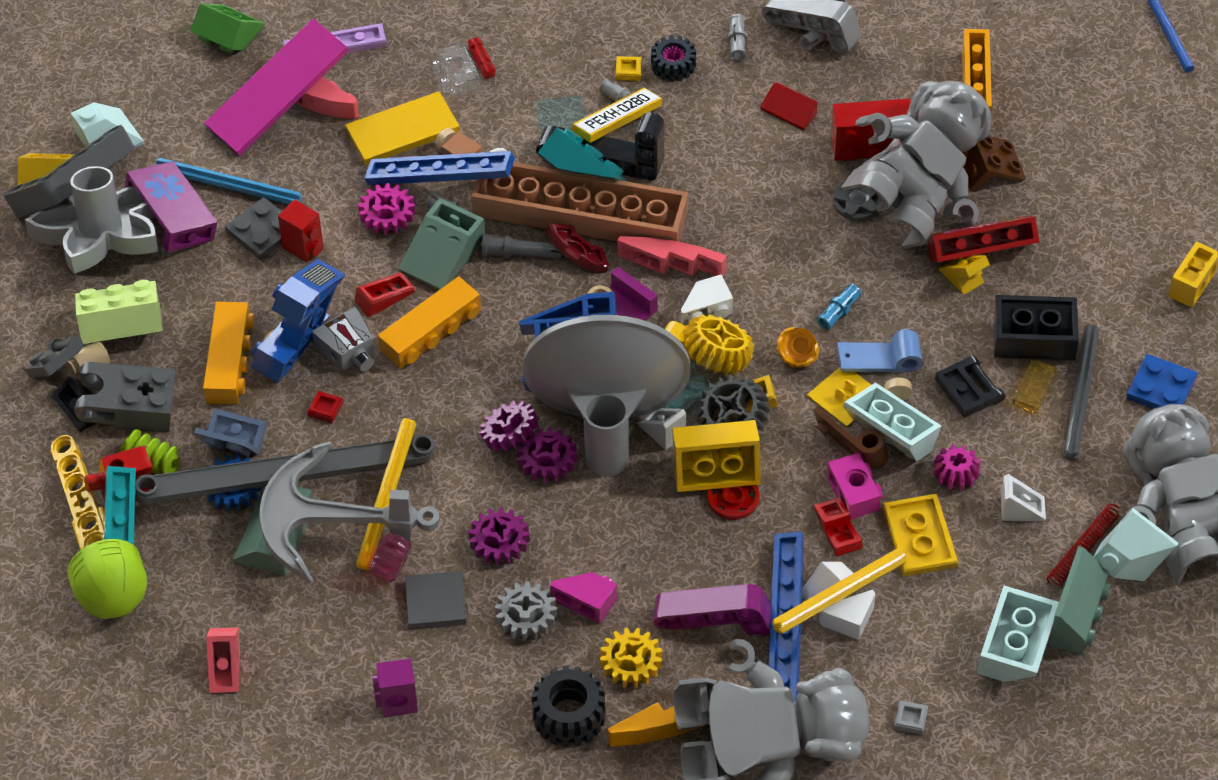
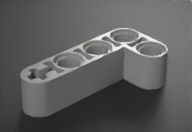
M770 0L762 9L764 18L775 25L826 33L831 48L841 55L847 54L862 36L854 9L842 1Z

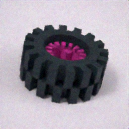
M669 35L668 40L665 37L661 38V42L657 40L655 46L651 48L652 71H655L657 77L661 75L663 80L669 77L670 82H674V78L682 81V76L687 79L690 77V73H694L696 68L695 45L690 43V40L687 38L682 41V36L679 35L677 39H674V35Z

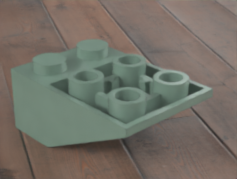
M439 198L425 215L398 271L440 290L455 278L482 244L483 234H485L484 218Z

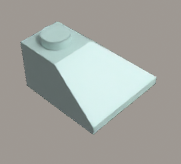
M93 102L71 113L75 133L85 147L118 125L124 127L135 148L144 144L143 139L119 108Z
M1132 508L1100 543L1093 557L1114 578L1145 581L1176 548L1178 542Z

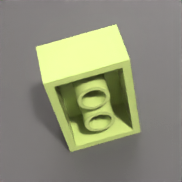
M139 280L132 285L126 286L114 284L107 287V289L95 290L90 288L75 294L76 316L83 344L163 331L156 281Z

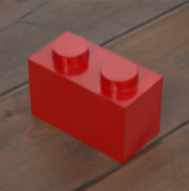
M294 199L278 215L282 248L308 262L313 256L319 255L324 246L320 216L316 211Z

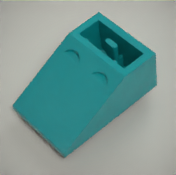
M556 128L538 151L541 156L563 171L620 181L627 180L621 175L624 170L609 160L604 162L601 159L604 156L601 152L588 144L582 145L581 142L584 139L568 128L564 131Z

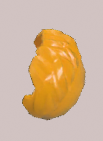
M787 328L780 334L777 340V353L780 359L788 364V366L796 368L807 367L818 359L819 345L815 336L807 329Z

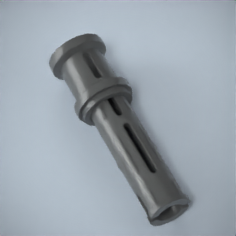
M483 234V258H486L487 255L503 256L504 259L511 258V255L557 259L562 257L560 251H552L558 250L552 242L513 240V237L508 235L505 238L488 237V234Z

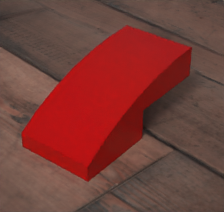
M840 497L814 505L818 521L836 557L863 548L862 539L851 523V514Z

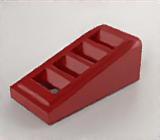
M400 272L357 287L355 302L365 315L370 317L415 292V287ZM397 283L400 289H397L393 284Z

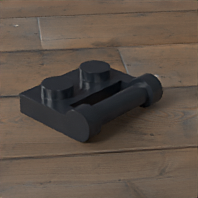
M970 356L935 373L936 382L964 418L990 405H997L1006 398L1002 389L997 388L980 367L981 363L976 356ZM967 372H971L976 380L987 392L986 394H983L981 392V390L977 387V385L967 374Z

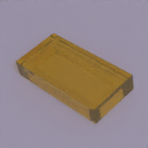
M1032 359L1013 398L1012 405L1038 414L1058 368Z

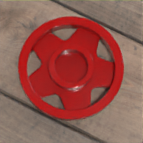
M757 485L719 488L720 492L712 495L714 489H708L707 500L709 507L715 514L725 519L739 520L746 518L759 505L760 492ZM751 490H753L755 494V499L748 495L751 492Z

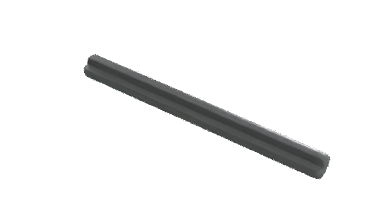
M1087 324L1084 328L1064 448V457L1067 459L1075 460L1079 456L1099 333L1097 325Z

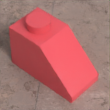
M239 627L210 628L206 636L209 693L239 692Z

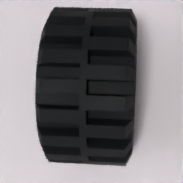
M562 666L563 670L558 671L557 668L550 670V675L545 673L541 676V682H536L534 692H532L533 721L536 730H541V736L545 740L550 737V743L557 745L558 741L562 742V747H569V743L574 742L576 747L581 745V740L583 739L587 743L591 741L592 733L598 735L601 731V726H604L606 715L605 691L603 686H600V680L597 677L592 678L590 671L586 670L583 673L581 672V667L575 666L573 670L569 669V666ZM563 700H576L584 705L575 712H562L554 708L557 703Z

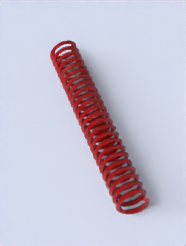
M1110 503L1102 510L1062 560L1059 561L1057 566L1054 567L1052 572L1049 573L1047 576L1048 584L1050 583L1049 578L1057 586H1061L1064 583L1076 555L1074 550L1077 551V547L1081 544L1090 552L1092 547L1097 544V541L1102 538V535L1107 532V529L1119 517V512L1110 506H1114L1117 509L1119 506Z

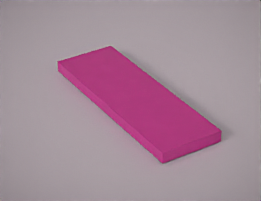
M313 18L204 124L236 154L241 156L349 52L347 46Z

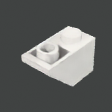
M722 275L695 283L681 309L682 325L686 327L693 317H699L700 315L708 316L712 314L716 318L721 316L724 319L728 315L733 314V297Z

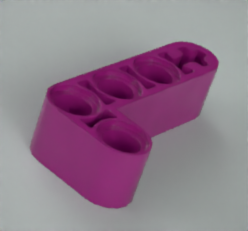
M754 584L663 592L656 596L653 623L659 629L677 630L740 624L744 632L749 636L761 634L760 637H765L770 632L771 604L763 589Z

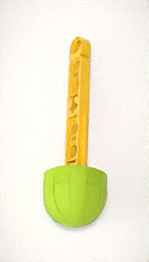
M59 436L53 441L51 452L57 464L56 467L74 519L71 523L80 551L70 561L67 570L74 596L79 604L95 617L102 619L123 617L136 608L146 592L147 575L140 553L133 544L119 539L104 540L105 512L103 507H99L94 491L87 492L85 488L84 476L88 475L85 463L81 459L83 457L79 446L71 436ZM71 445L66 452L59 453L62 447ZM77 463L75 469H73L70 472H66L68 466ZM83 482V486L80 489L72 491L77 483ZM84 499L86 501L85 507H83L80 500ZM96 521L94 527L85 530L89 522Z

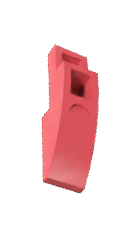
M324 77L319 79L296 102V104L306 109L328 116L346 119H356L359 117L357 99L352 94H347L341 90L335 82L328 81Z

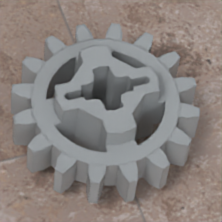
M526 581L525 587H520L518 583H514V590L506 587L504 589L505 596L499 595L497 597L498 605H495L497 625H502V632L507 633L511 631L512 639L522 635L523 641L527 640L528 635H532L535 640L538 639V632H542L545 635L548 634V626L554 627L555 617H557L555 597H550V590L541 591V584L539 583L534 588L530 587L529 581Z

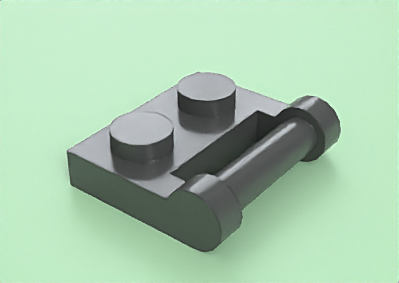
M70 337L65 341L53 339L48 344V350L44 353L42 351L32 356L29 359L31 364L24 368L30 378L50 376L82 350L83 342L79 337Z

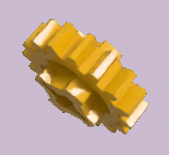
M625 628L622 635L617 631L613 632L614 640L610 638L605 639V647L600 649V666L604 667L605 677L612 675L613 684L621 680L623 688H626L628 683H633V686L638 688L639 681H643L647 685L649 684V676L654 678L658 676V669H662V648H659L658 639L651 640L650 632L640 635V628H636L634 633H630L629 629ZM648 657H650V661L645 665L644 662L648 661Z

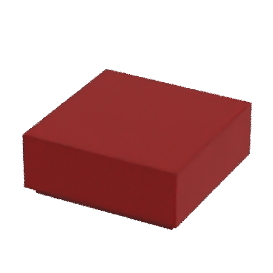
M317 391L307 410V414L309 417L333 424L344 403L343 398Z

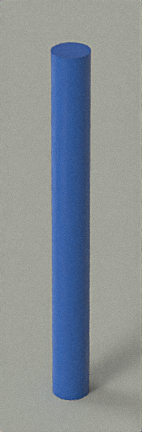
M1147 0L1184 71H1193L1194 66L1159 0Z

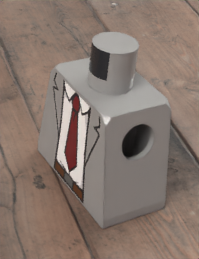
M356 307L312 331L314 347L341 370H346L354 364L361 371H367L373 366L374 360L370 357V355L375 353L373 337Z

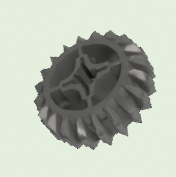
M730 374L727 381L719 377V384L715 386L709 383L710 391H702L703 399L697 400L699 407L696 410L698 425L755 420L757 430L764 431L763 422H769L767 413L770 412V406L767 403L768 397L766 393L763 392L759 384H755L753 379L745 380L741 374L736 380ZM749 399L753 401V406L750 414L746 411V408L748 407L747 402L749 401ZM718 408L720 410L719 419L715 423L713 416L715 409Z

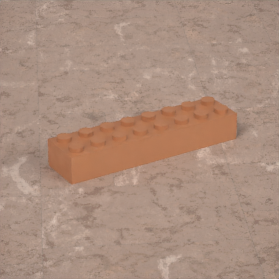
M514 162L509 178L477 179L471 199L473 214L485 219L546 229L549 223L571 225L578 235L616 242L620 236L650 237L680 242L688 215L689 192Z

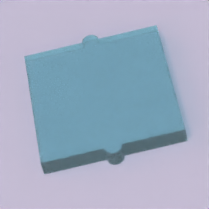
M581 96L537 100L539 112L537 120H540L541 132L549 125L572 129V124L585 118L586 110L583 109Z

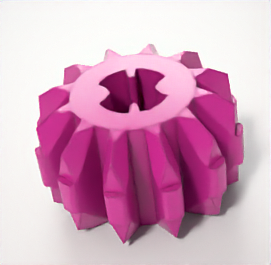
M952 444L950 450L942 447L940 455H936L934 459L935 467L933 470L934 477L939 478L940 486L948 483L949 491L954 486H957L961 492L964 489V485L972 488L974 480H978L980 476L979 469L981 464L980 458L975 457L974 450L966 451L965 445L961 448H956Z

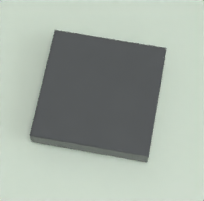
M462 571L405 576L409 629L466 624Z

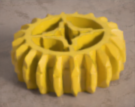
M709 314L708 316L700 315L699 317H693L692 321H689L688 325H686L687 330L684 333L685 342L683 346L689 354V359L695 360L696 365H702L706 370L711 369L714 373L721 372L724 375L728 373L735 375L737 372H742L750 363L753 357L754 344L752 337L747 335L746 330L740 329L739 324H733L730 322V319L724 320L721 316L716 318Z

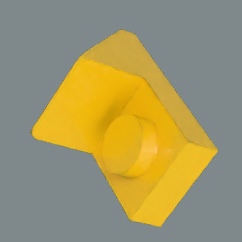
M973 255L952 259L939 267V270L965 295L984 283L981 270L990 264L986 255Z

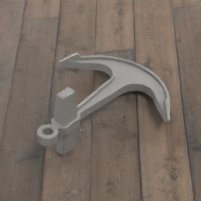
M326 442L314 445L311 449L291 458L276 471L262 495L260 524L263 538L273 556L289 571L311 584L314 582L312 576L308 572L302 558L288 540L289 534L297 526L306 523H383L390 529L393 543H410L411 530L416 525L423 531H433L439 526L438 511L433 507H424L417 511L411 505L409 491L391 490L389 505L385 508L316 500L303 496L298 492L296 484L300 477L317 465L332 448L333 444ZM430 517L432 520L426 521L424 518Z

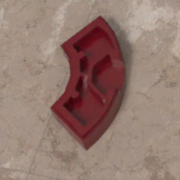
M549 223L546 228L547 234L555 247L564 256L585 269L598 273H606L608 271L609 265L602 247L585 241L571 225Z

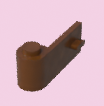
M816 406L813 409L817 421L814 426L824 435L829 434L850 454L859 453L863 462H868L871 469H878L886 464L889 455L881 432L876 429H867L854 438L819 407Z

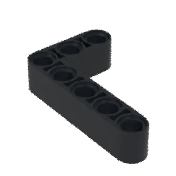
M652 112L643 114L635 134V143L602 136L591 143L584 139L581 144L584 146L588 144L604 155L601 158L604 162L609 160L624 170L622 175L644 180L647 178L649 181H654L657 179L664 159V119ZM546 126L536 147L537 154L544 158L538 151L556 128L563 131L566 128Z

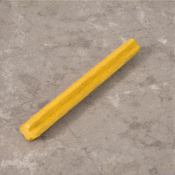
M404 418L401 421L374 505L376 508L387 507L389 505L390 491L396 490L415 431L416 422L414 420ZM383 523L368 524L356 562L357 568L365 571L371 569L384 529Z
M900 549L893 550L773 619V629L780 634L789 631L905 564L907 561L906 553Z

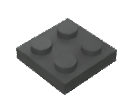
M263 197L225 226V231L258 259L262 260L282 245L278 215L282 211Z

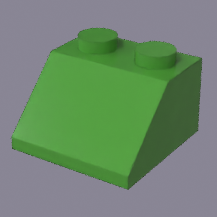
M200 3L190 32L199 35L198 39L209 44L215 42L219 44V49L233 53L234 50H243L263 28L265 23L225 5Z

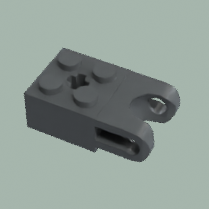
M86 362L80 367L79 379L81 384L86 388L97 390L99 393L83 395L78 398L74 412L79 420L114 424V428L157 432L170 431L175 369L100 362Z

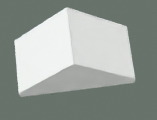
M661 408L651 412L637 424L663 449L667 450L673 445L672 428L686 427V412L684 409Z
M1005 475L1001 492L1002 521H1045L1044 496L1011 475Z
M821 562L804 585L802 598L805 601L852 575L853 572L842 562Z
M874 590L842 599L819 613L820 625L859 640L874 609Z

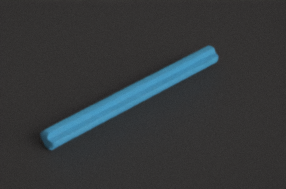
M158 158L156 165L171 162V160ZM174 161L187 180L259 198L264 197L267 200L287 205L294 199L299 202L302 200V194L296 191Z

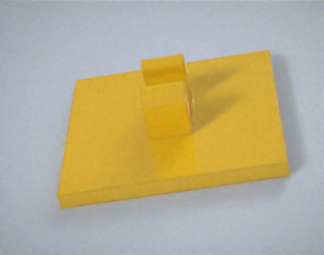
M839 367L810 391L807 397L848 427L855 420L850 417L844 408L845 401L865 390L871 384L856 372H841Z

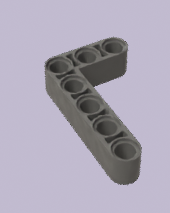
M118 125L101 135L46 176L20 184L7 191L3 196L16 218L50 208L73 194L71 177L77 171L93 166L108 168L132 151L135 146L124 127Z

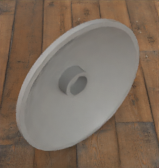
M592 315L561 322L539 334L530 343L525 352L523 375L529 389L542 402L561 412L583 417L586 465L593 473L608 477L621 473L629 463V418L649 414L674 401L688 384L690 378V359L683 344L673 334L658 325L627 316Z

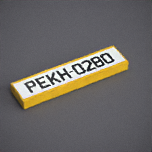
M642 88L572 124V131L591 143L641 117L643 114L662 106V98L646 88Z

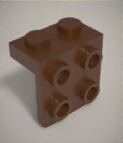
M988 135L984 140L977 142L969 151L963 152L966 157V163L963 168L968 175V188L971 191H979L992 176L1017 182H1023L1026 178L1023 167L1016 155L1014 145L1006 139H999Z

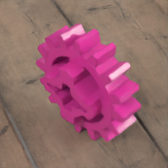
M386 183L385 188L376 185V191L373 192L368 189L366 190L367 196L360 197L361 204H358L360 221L365 222L366 229L373 227L376 234L380 230L384 231V235H387L389 230H393L396 234L398 233V227L406 229L407 222H413V214H415L414 198L409 196L407 189L400 191V185H396L394 188H390L389 183Z

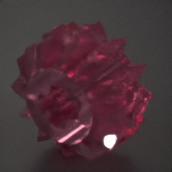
M386 534L371 561L370 572L381 580L395 581L410 554L411 543L400 535Z

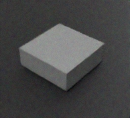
M900 700L894 730L923 735L928 706Z

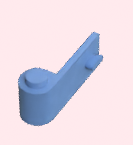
M909 329L898 331L892 337L890 343H837L841 372L916 371L923 365L919 336L916 332Z

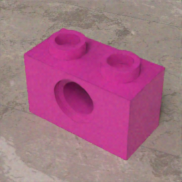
M859 453L828 462L827 479L836 497L841 498L851 514V520L879 511L880 500L883 499L882 489L878 483H874L870 465L868 462H863Z

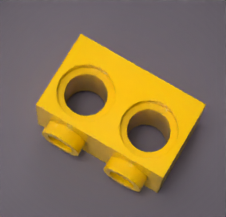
M1196 241L1173 275L1168 297L1193 308L1216 273L1218 251Z

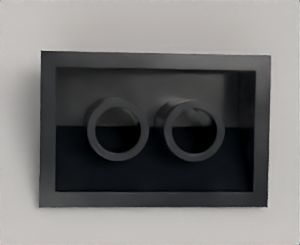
M995 295L994 357L1076 360L1079 343L1077 297Z

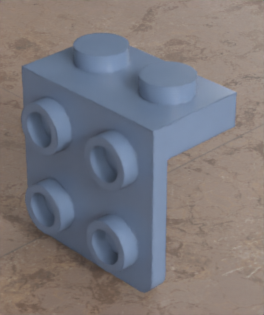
M214 408L208 431L195 428L194 434L201 437L200 442L208 444V447L223 450L224 446H226V449L232 450L235 454L249 457L250 453L259 455L268 423Z

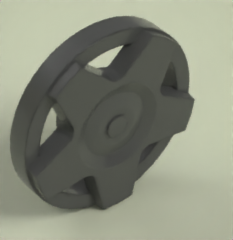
M845 181L836 187L833 193V206L843 217L851 220H865L873 217L878 212L876 209L882 202V199L872 189L858 187L843 191L841 187ZM877 197V204L872 200ZM838 202L846 205L845 210L841 208ZM860 210L867 212L864 214H857Z

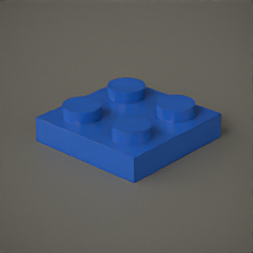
M1146 354L1131 384L1126 399L1153 409L1169 404L1184 405L1195 383L1198 372Z

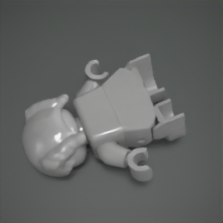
M928 81L918 87L910 103L907 115L887 118L881 113H874L856 120V125L860 127L872 125L874 135L868 139L869 145L884 141L886 138H894V140L885 150L853 170L841 189L844 191L858 187H867L876 192L882 199V202L876 209L878 212L885 211L891 207L894 212L888 220L890 223L903 222L913 228L901 245L903 248L921 246L926 243L934 231L935 215L943 207L947 195L948 199H952V202L945 206L943 216L956 215L959 210L961 214L959 223L962 228L972 226L977 222L979 212L976 204L969 199H965V197H968V175L963 168L966 163V157L963 152L969 151L977 142L984 140L990 132L992 116L985 99L973 87L963 82L943 81L938 83Z
M1169 404L1155 408L1140 418L1134 427L1132 436L1124 443L1123 455L1131 469L1144 483L1137 505L1133 508L1154 525H1156L1155 516L1160 510L1164 520L1165 533L1178 542L1176 548L1166 557L1170 574L1177 586L1181 584L1187 568L1199 559L1211 556L1215 565L1218 566V454L1209 455L1211 442L1208 434L1209 423L1206 417L1191 406Z
M743 639L732 640L728 645L731 650H739L743 653L744 663L741 665L732 663L726 671L737 675L745 672L747 674L745 678L755 688H747L722 680L717 682V680L709 678L679 680L674 685L673 703L678 729L699 728L702 725H710L711 741L709 742L696 741L681 745L683 780H729L754 767L765 765L767 766L759 780H790L795 770L794 758L800 753V747L805 754L813 758H823L826 761L842 760L853 762L861 755L862 745L865 743L870 730L869 711L865 696L854 685L852 676L847 671L835 668L825 671L809 681L798 682L796 684V691L798 693L794 701L792 690L784 687L779 672L761 661L756 663L754 661L755 652L753 647Z

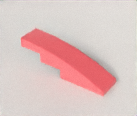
M620 236L617 240L618 256L662 274H665L669 267L694 276L698 269L714 276L722 275V277L726 272L727 255L700 246L650 237Z

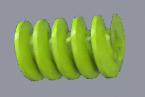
M138 429L134 430L120 447L119 452L145 446L153 466L152 473L154 475L179 471L181 465V458L178 456L179 448L173 446L169 449L168 442H163L160 445L159 438L151 440L149 434H144L141 437V431Z

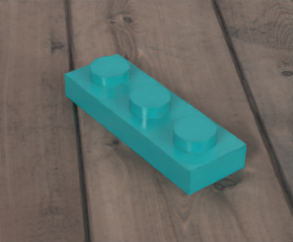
M107 466L104 540L119 539L134 545L136 468Z

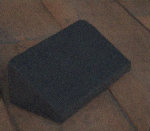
M69 377L52 397L78 431L82 432L96 423L79 420L74 412L75 404L81 396L91 394L79 380Z

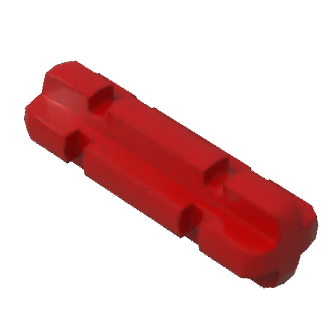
M478 37L470 38L468 40V48L473 53L472 56L481 70L482 76L485 79L494 77L496 69L485 47L482 46L481 39Z

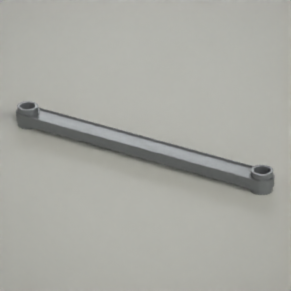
M425 434L412 437L403 466L429 462L435 452L433 439ZM395 440L330 449L317 465L300 477L298 481L387 468ZM417 448H425V449H427V450H426V451H421V450H418ZM299 454L158 475H143L135 483V498L142 505H151L157 502L265 487L282 465ZM149 488L152 491L144 492L142 489Z

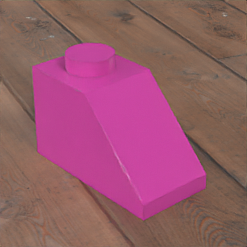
M590 572L554 580L550 584L551 597H555L557 603L600 624L617 600V584L607 576H599Z

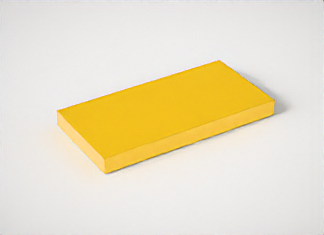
M440 91L345 124L346 131L365 166L370 164L371 159L388 158L433 142L437 135L446 128L460 132V126Z

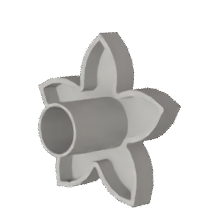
M93 166L83 168L71 177L73 194L68 197L70 205L53 206L38 211L25 219L28 236L41 243L63 245L67 266L74 274L98 264L110 249L131 255L158 252L155 228L150 221L155 215L134 186L116 191L113 174L104 167Z

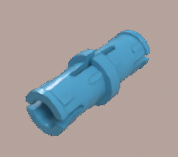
M849 284L838 297H834L829 302L827 309L817 317V324L825 330H830L841 316H846L851 305L862 296L861 290L856 285Z

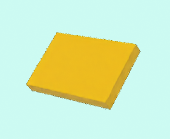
M937 494L882 503V510L894 549H900L906 553L907 561L900 566L903 577L958 567L959 562Z

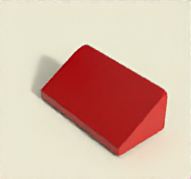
M774 82L760 109L805 130L817 115L818 103L778 82Z

